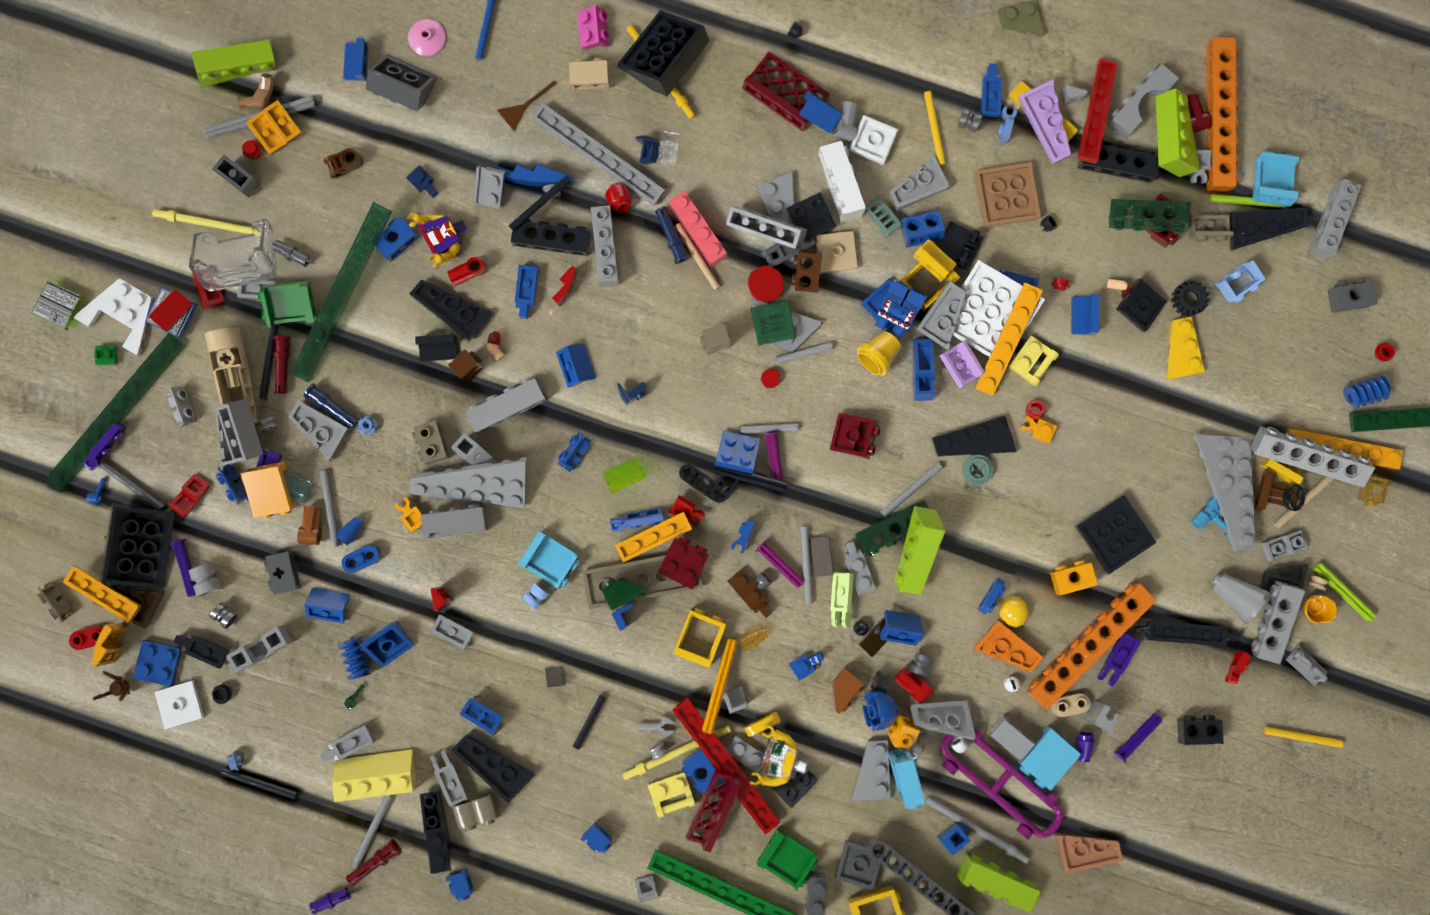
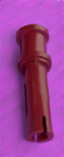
M273 336L275 340L273 356L276 358L274 394H287V362L291 356V353H289L291 337Z
M394 839L388 841L385 847L375 851L372 858L346 876L348 884L354 886L380 865H387L391 858L402 853L400 845Z

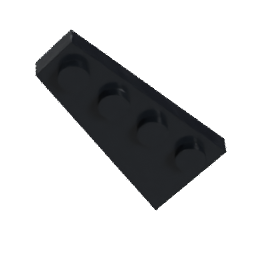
M1308 208L1230 212V231L1234 232V236L1230 237V251L1308 227Z
M421 280L409 293L413 299L467 342H470L493 316V312L482 309L472 302L469 303L459 296L445 292L443 289L424 280Z
M1005 416L931 438L937 457L1017 452Z
M465 735L452 749L464 763L507 803L536 774L468 735Z

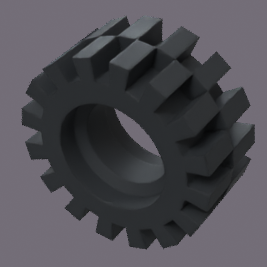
M1189 280L1174 289L1175 291L1171 295L1173 296L1171 302H1174L1172 307L1177 308V313L1181 312L1182 316L1187 315V317H1191L1207 308L1209 305L1207 302L1210 301V298H1207L1210 293L1205 291L1207 289L1206 286H1201L1203 283H1196V280L1190 282ZM1186 292H1193L1196 295L1197 302L1195 305L1191 306L1185 303L1184 295Z

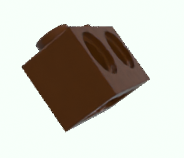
M799 250L798 255H794L793 266H797L796 274H792L791 285H795V291L818 293L822 260L821 252ZM805 257H810L813 260L810 266L802 264V260ZM803 276H808L811 279L808 285L800 283V279Z
M465 349L448 364L466 383H469L484 369L481 365L483 361L472 350L468 352Z

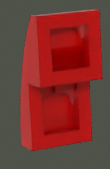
M571 266L559 279L564 286L552 297V300L559 307L569 295L575 282L577 271L574 266Z
M193 474L181 487L182 491L172 500L169 508L186 518L204 496L210 484Z

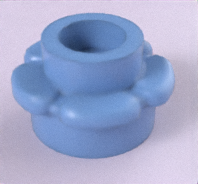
M365 416L363 419H360L358 422L359 431L362 434H373L377 427L376 420L372 419L371 416Z
M236 752L228 755L230 771L235 769L239 771V767L242 766L241 755H237Z

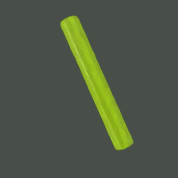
M1323 563L1316 564L1313 570L1321 578L1327 580L1328 585L1366 621L1371 622L1374 620L1376 613Z

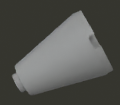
M1225 573L1222 575L1217 574L1211 582L1214 585L1212 589L1245 624L1249 623L1247 620L1249 617L1253 619L1266 603V600L1263 599L1265 595L1270 596L1268 591Z

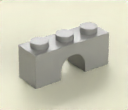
M278 626L260 636L261 638L253 643L242 646L228 654L226 658L234 672H242L293 643L286 627Z

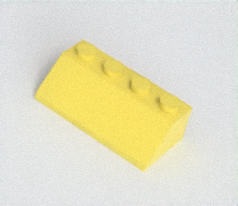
M413 749L349 757L335 761L332 780L334 802L413 792L417 789Z

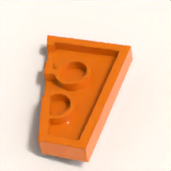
M999 620L992 625L973 648L977 652H982L1029 672H1032L1044 658Z

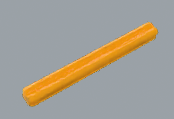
M728 639L725 645L702 731L711 734L714 730L737 646V641L734 639Z

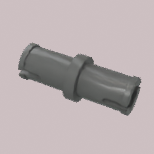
M275 240L272 244V251L285 256L287 260H293L303 267L309 265L311 256L298 251L296 247L288 246L279 240Z

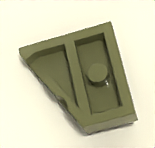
M1035 0L998 9L1002 29L1016 30L1023 34L1026 32L1036 34V37L1044 35Z

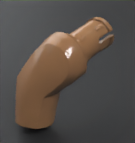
M263 73L260 78L259 87L253 96L237 98L239 110L249 108L262 110L266 108L273 92L274 76Z

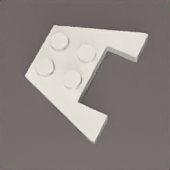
M119 278L77 313L74 318L92 328L101 311L132 329L122 347L140 356L142 341L145 340L147 322L145 320L153 306L154 298Z

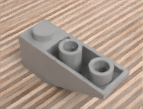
M465 433L451 447L453 452L469 465L490 462L493 464L498 463Z

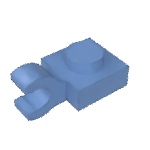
M1004 107L1001 112L1004 123L1000 124L997 135H1000L998 142L1005 144L1010 138L1014 118L1017 115V109L1013 110L1012 115H1008L1006 113L1007 107Z

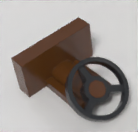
M1267 470L1262 472L1254 506L1255 510H1266L1267 503L1284 506L1289 511H1298L1302 508L1305 502V492L1300 485L1291 484L1285 487L1272 484L1274 472ZM1292 487H1297V488H1298V489H1296V490H1294V491L1292 492V489H1293ZM1299 492H1300V494H1301L1300 503H1299V505L1296 507V502H1297V500H1298V494H1299Z

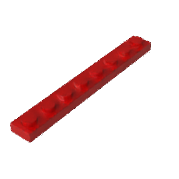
M688 697L672 708L674 714L715 769L737 775L741 787L736 797L763 833L766 835L781 823L755 787L749 783L750 780L714 732L709 734L702 731L705 720Z

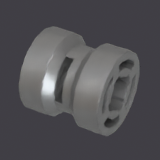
M964 108L957 126L961 128L967 127L970 131L976 132L982 114H974L969 109Z
M221 602L213 609L209 617L213 621H218L221 627L227 629L236 620L238 613L234 610L230 611L227 605Z
M916 652L914 656L916 664L911 665L910 671L928 677L930 671L927 667L933 664L934 658Z

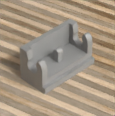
M1094 701L1085 720L1107 732L1113 733V727L1118 720V714L1115 713L1113 718L1108 720L1107 716L1110 707Z
M1002 715L991 729L992 733L990 735L1019 760H1022L1035 746L1034 740L1005 715Z

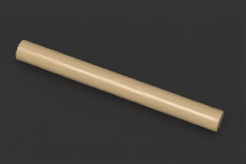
M678 223L674 226L676 232L683 239L684 244L713 289L717 290L721 287L682 225Z
M1325 476L1305 494V502L1302 508L1331 483L1334 478ZM1288 510L1274 523V526L1280 529L1300 510Z

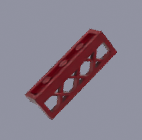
M715 770L685 836L687 840L701 843L703 851L711 853L738 794L741 784L737 775ZM719 777L727 779L724 785L717 788L716 782ZM718 793V800L709 804V798ZM710 810L712 813L710 818L702 821L701 815ZM703 827L704 831L701 837L693 835L696 829Z

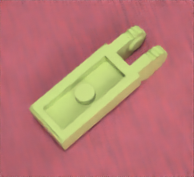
M834 572L830 609L832 611L831 625L837 627L842 622V626L848 628L851 625L850 612L854 574Z

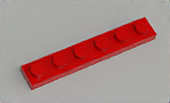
M1100 58L1097 61L1078 160L1096 164L1099 159L1117 68L1116 62Z

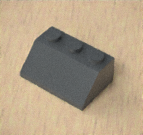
M385 55L368 69L366 90L387 98L391 102L406 106L410 110L418 111L426 103L437 76Z

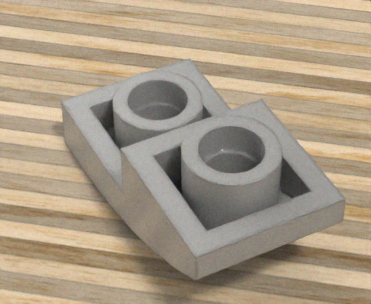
M1302 530L1261 543L1267 561H1273L1308 548Z

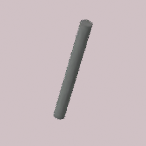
M102 461L99 467L156 509L164 510L165 505L107 462Z

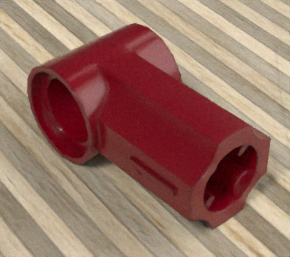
M1198 93L1188 95V107L1193 133L1209 129L1211 126L1210 117L1203 111Z

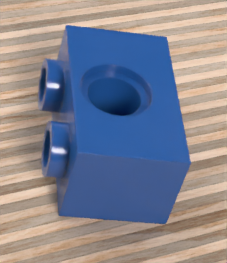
M401 217L390 221L389 227L384 231L378 232L372 241L390 262L419 238ZM398 234V239L395 242H391V236Z
M699 748L682 761V770L687 777L691 776L694 779L695 783L693 785L698 792L701 793L703 791L705 794L716 769L701 748ZM698 768H705L707 774L704 777L698 776L696 773ZM719 777L716 786L723 783L724 779Z

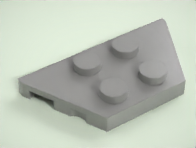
M754 298L751 301L753 310L773 306L765 302H759ZM789 311L794 338L767 344L792 353L821 325V321Z

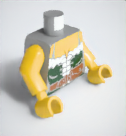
M765 725V727L770 728V733L765 734L762 732V735L769 738L759 774H750L755 775L757 781L749 783L752 785L761 783V785L776 787L788 783L790 778L795 779L797 772L806 774L809 762L800 760L802 752L798 750V745L788 734L779 730L774 731L770 725Z

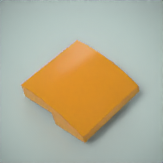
M278 100L246 121L247 126L269 155L302 133Z
M123 623L105 625L94 648L92 665L97 667L114 662L123 649L117 643L128 627Z

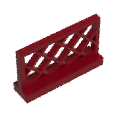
M768 51L750 76L746 77L742 86V90L802 132L810 121L800 115L801 107L806 102H800L798 94H806L807 91L811 93L818 92L823 96L822 100L824 101L830 95L826 90L770 51ZM771 59L774 61L776 68L767 69V60ZM781 71H788L791 73L792 78L782 79ZM777 72L779 80L769 81L768 73ZM764 73L766 81L759 82L754 77L756 74ZM796 82H804L807 89L797 90ZM793 83L794 91L784 92L783 84ZM780 84L781 92L774 93L771 91L770 85ZM795 95L796 103L787 102L785 96Z

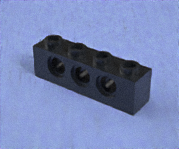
M1101 144L1100 154L1104 156V160L1098 159L1096 164L1079 160L1077 169L1152 183L1158 176L1159 160L1158 155H1155L1154 152L1146 151L1142 153L1137 152L1134 148L1122 149L1114 144ZM1116 157L1121 158L1123 164H1119L1116 161ZM1134 161L1140 162L1141 168H1138Z
M527 219L515 231H512L511 244L513 246L588 257L591 233L586 227L576 226V228H570L567 224L557 223L556 226L549 225L550 223L547 221L534 223ZM531 230H536L537 235L535 237H528V233ZM555 233L556 237L553 240H547V235ZM573 235L575 240L572 243L565 242L567 236Z

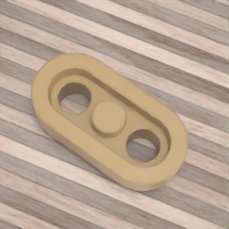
M1082 693L1061 696L1050 708L1053 714L1059 717L1080 714L1090 708V699ZM1083 700V706L1079 707L1078 702ZM1060 704H1064L1065 706L1064 710L1062 711L1059 710Z

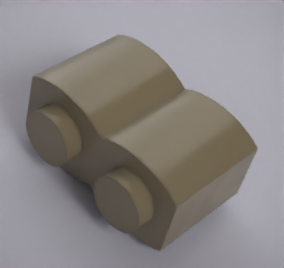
M492 793L453 806L459 830L465 829V831H470L477 828L476 825L483 823L484 826L492 824L499 816Z

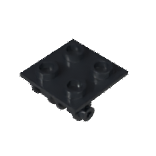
M821 192L786 208L793 225L807 229L804 241L821 233L826 234L836 227Z
M950 221L945 230L944 239L940 240L937 247L952 259L956 266L968 271L984 237L980 235L978 230L970 231Z
M808 770L806 774L797 772L795 779L790 778L788 783L770 787L792 809L816 784L818 779Z

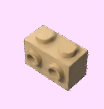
M596 58L592 61L577 59L569 62L572 91L609 89L607 60Z

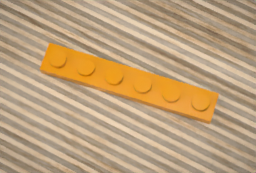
M1024 282L983 369L985 373L980 376L975 386L976 389L992 396L994 395L1040 298L1042 289Z
M1291 428L1287 429L1288 433H1292L1300 439L1308 438L1319 445L1328 444L1335 450L1340 451L1344 449L1355 456H1366L1374 466L1400 470L1402 450Z

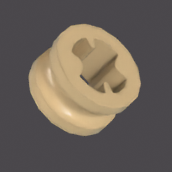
M1311 575L1312 581L1308 582V585L1325 591V585L1328 584V581Z

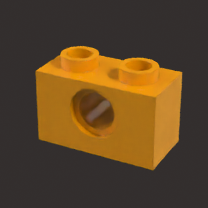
M1085 560L1074 562L1072 567L1067 568L1066 565L1055 567V571L1050 572L1056 595H1064L1097 586L1092 563H1085ZM1071 572H1075L1077 575L1075 582H1071L1069 579Z

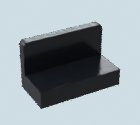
M454 334L415 337V344L419 346V360L421 362L454 360L458 356L457 337Z

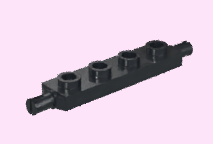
M1147 621L1146 626H1134V629H1141L1134 630V634H1145L1146 640L1226 646L1228 641H1240V638L1233 637H1241L1239 633H1229L1228 628L1222 626Z

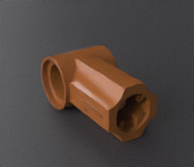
M304 506L302 526H300L297 534L298 543L320 544L322 508Z

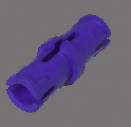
M344 887L337 892H329L325 894V897L309 904L310 910L315 909L312 911V914L315 915L327 908H335L336 904L351 899L350 891L346 893L349 889Z

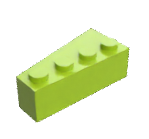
M270 40L191 52L201 88L276 69Z
M1177 88L1157 95L1156 116L1159 166L1178 177L1200 171L1187 95Z
M914 506L898 571L894 576V582L899 592L922 594L945 533V528L937 511L934 509Z
M965 853L956 873L962 884L966 886L971 885L982 893L987 890L988 894L996 899L1003 900L1004 898L1008 904L1028 913L1032 912L1040 894V891L1036 888V883L1028 879L1022 881L1012 871L1003 872L1000 870L1001 867L993 862L987 864L982 861V857L974 853L971 856Z

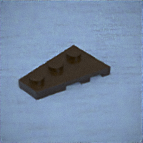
M110 586L141 605L132 623L144 629L148 628L165 593Z

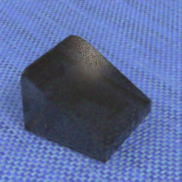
M564 665L545 668L548 688L567 685Z

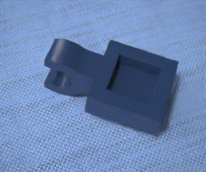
M420 165L406 177L419 192L425 189L432 198L438 194L436 189L430 184L433 178Z

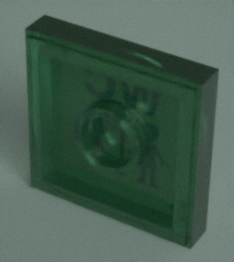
M788 300L751 308L758 346L796 339Z

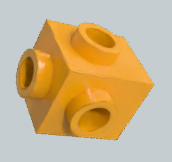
M898 715L894 724L889 727L888 735L895 747L910 750L912 745L916 743L920 730L919 727L914 726L912 719Z

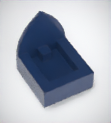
M647 135L636 136L635 139L643 144L639 163L644 165L656 163L659 156V140Z
M619 382L617 383L619 394L626 405L636 399L640 401L647 395L646 391H648V388L643 382L629 393L624 390Z

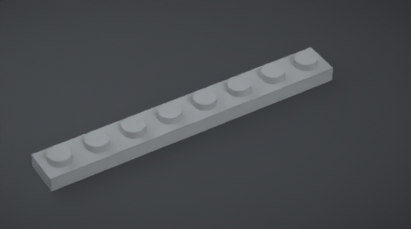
M544 103L540 105L532 116L534 122L618 182L626 185L628 189L652 206H655L664 194L665 190Z

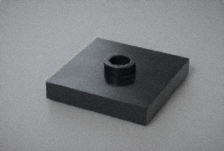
M1137 279L1116 310L1141 332H1146L1167 301L1142 279Z

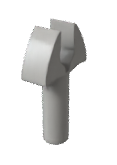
M662 716V720L659 723H638V730L659 731L662 734L661 738L671 735L675 730H666L662 726L667 723L675 724V722L666 716Z

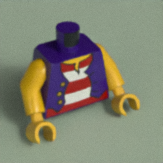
M411 213L407 217V219L411 218L415 221L409 224L410 227H415L417 223L420 224L418 228L432 252L428 262L436 261L433 268L437 269L440 263L443 264L455 258L462 244L458 234L467 230L463 220L452 224L450 219L443 215H418Z

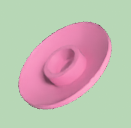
M423 19L411 27L408 41L411 48L417 54L433 56L443 49L446 42V34L438 22L431 19ZM429 33L428 37L426 38L423 37V34Z

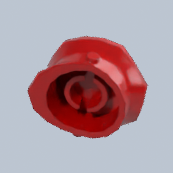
M762 266L750 273L747 284L749 292L757 301L774 302L783 292V277L778 270L769 266Z

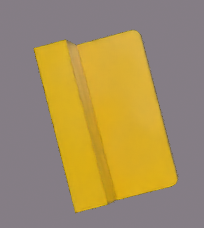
M927 240L913 255L919 263L941 282L956 266V263L930 240Z
M1265 457L1259 465L1267 471L1274 472L1275 476L1289 484L1299 485L1303 480V477L1300 476L1301 468Z

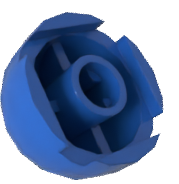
M883 691L866 693L864 700H867V707L863 706V714L867 726H872V731L883 730L892 726L899 711L898 705L893 698Z

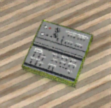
M47 280L31 314L68 331L84 296Z

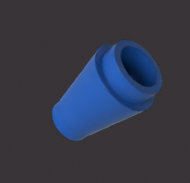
M354 517L338 530L339 533L336 537L348 546L350 542L353 543L364 523L357 517Z

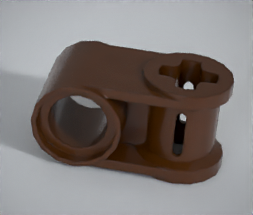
M346 148L336 154L327 156L323 160L330 170L331 179L340 178L351 171L359 169L363 164L362 156L353 148ZM355 155V160L349 162V158Z

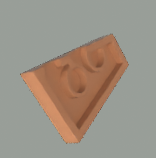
M1055 834L1065 874L1123 861L1117 840Z

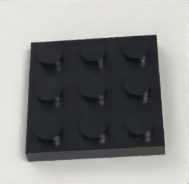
M1125 495L1119 496L1075 526L1107 575L1157 543Z

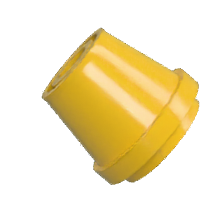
M883 331L869 342L862 343L857 348V357L869 372L883 376L890 370V365L901 350V345L892 334Z

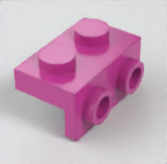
M595 5L577 11L580 47L584 50L599 45L609 47L610 34L608 32V15L606 10Z

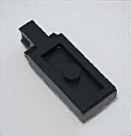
M180 634L176 635L174 643L183 646L182 651H184V654L219 669L223 667L227 659L226 656L230 652V650L196 635L189 634L186 637Z

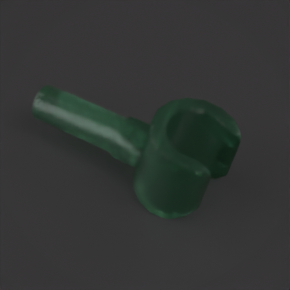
M363 684L359 686L352 696L344 701V705L348 710L358 705L354 699L365 688Z

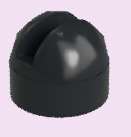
M794 21L787 35L792 38H799L803 33L802 26Z
M1048 215L1042 219L1040 227H1044L1042 229L1044 232H1050L1057 228V223L1052 216Z
M859 620L854 623L853 631L858 636H864L868 633L869 626L865 621ZM864 625L866 626L865 629L859 632L856 630Z

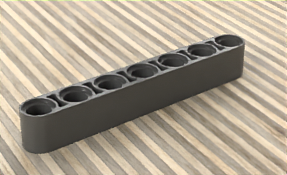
M873 837L868 841L867 850L874 858L947 915H976L883 840ZM877 844H881V850L874 852V847ZM896 856V862L889 864L890 858ZM911 868V874L904 876L905 870ZM926 880V886L920 888L921 881ZM938 892H942L941 898L935 900V895ZM953 904H957V908L950 912V907Z

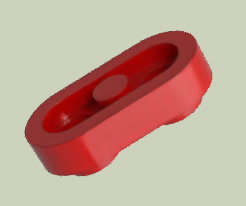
M95 626L73 632L69 637L70 646L75 650L95 647L98 640L95 634L99 633L100 635L105 626ZM78 637L81 639L79 644L76 641Z

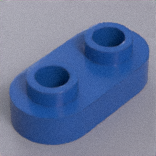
M365 546L349 553L342 559V568L348 573H355L374 565L380 559V551L375 546ZM369 552L374 554L372 559L368 558ZM351 560L356 561V565L354 567L350 565Z
M998 577L994 580L981 601L978 611L983 614L993 611L996 606V598L1001 596L1006 589L1004 586L1005 581Z

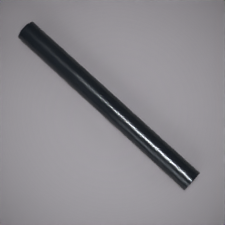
M567 176L563 177L508 225L510 229L515 231L570 183V179Z
M273 324L269 330L259 399L267 400L273 352L275 350L273 336H277L278 324Z
M223 768L221 773L223 776L292 799H296L298 795L297 791L233 770L230 771L227 768Z

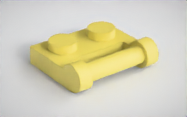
M1030 336L1008 368L1034 386H1038L1040 378L1052 361L1058 358L1059 354L1033 336ZM1042 353L1047 355L1034 375L1028 373Z
M684 772L648 784L658 818L665 817V814L687 806H696ZM684 793L686 794V799L664 807L661 806V801Z

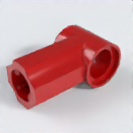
M471 257L467 262L448 270L447 273L453 286L456 287L476 276L484 275L487 271V266L480 258ZM476 262H480V269L473 271V265Z
M905 667L894 678L919 704H924L934 692L923 680H919Z

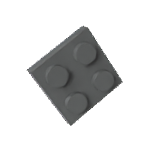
M845 839L835 879L873 890L881 862L869 853L866 845ZM874 848V852L880 851V849Z

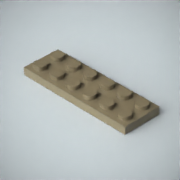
M665 556L582 571L589 609L608 606L601 590L605 588L603 584L611 579L646 586L648 590L628 601L630 602L703 588L701 573L693 589H690L658 573Z

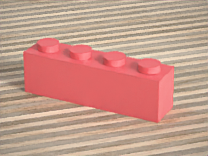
M685 190L670 199L669 207L709 266L712 268L726 259L727 252Z

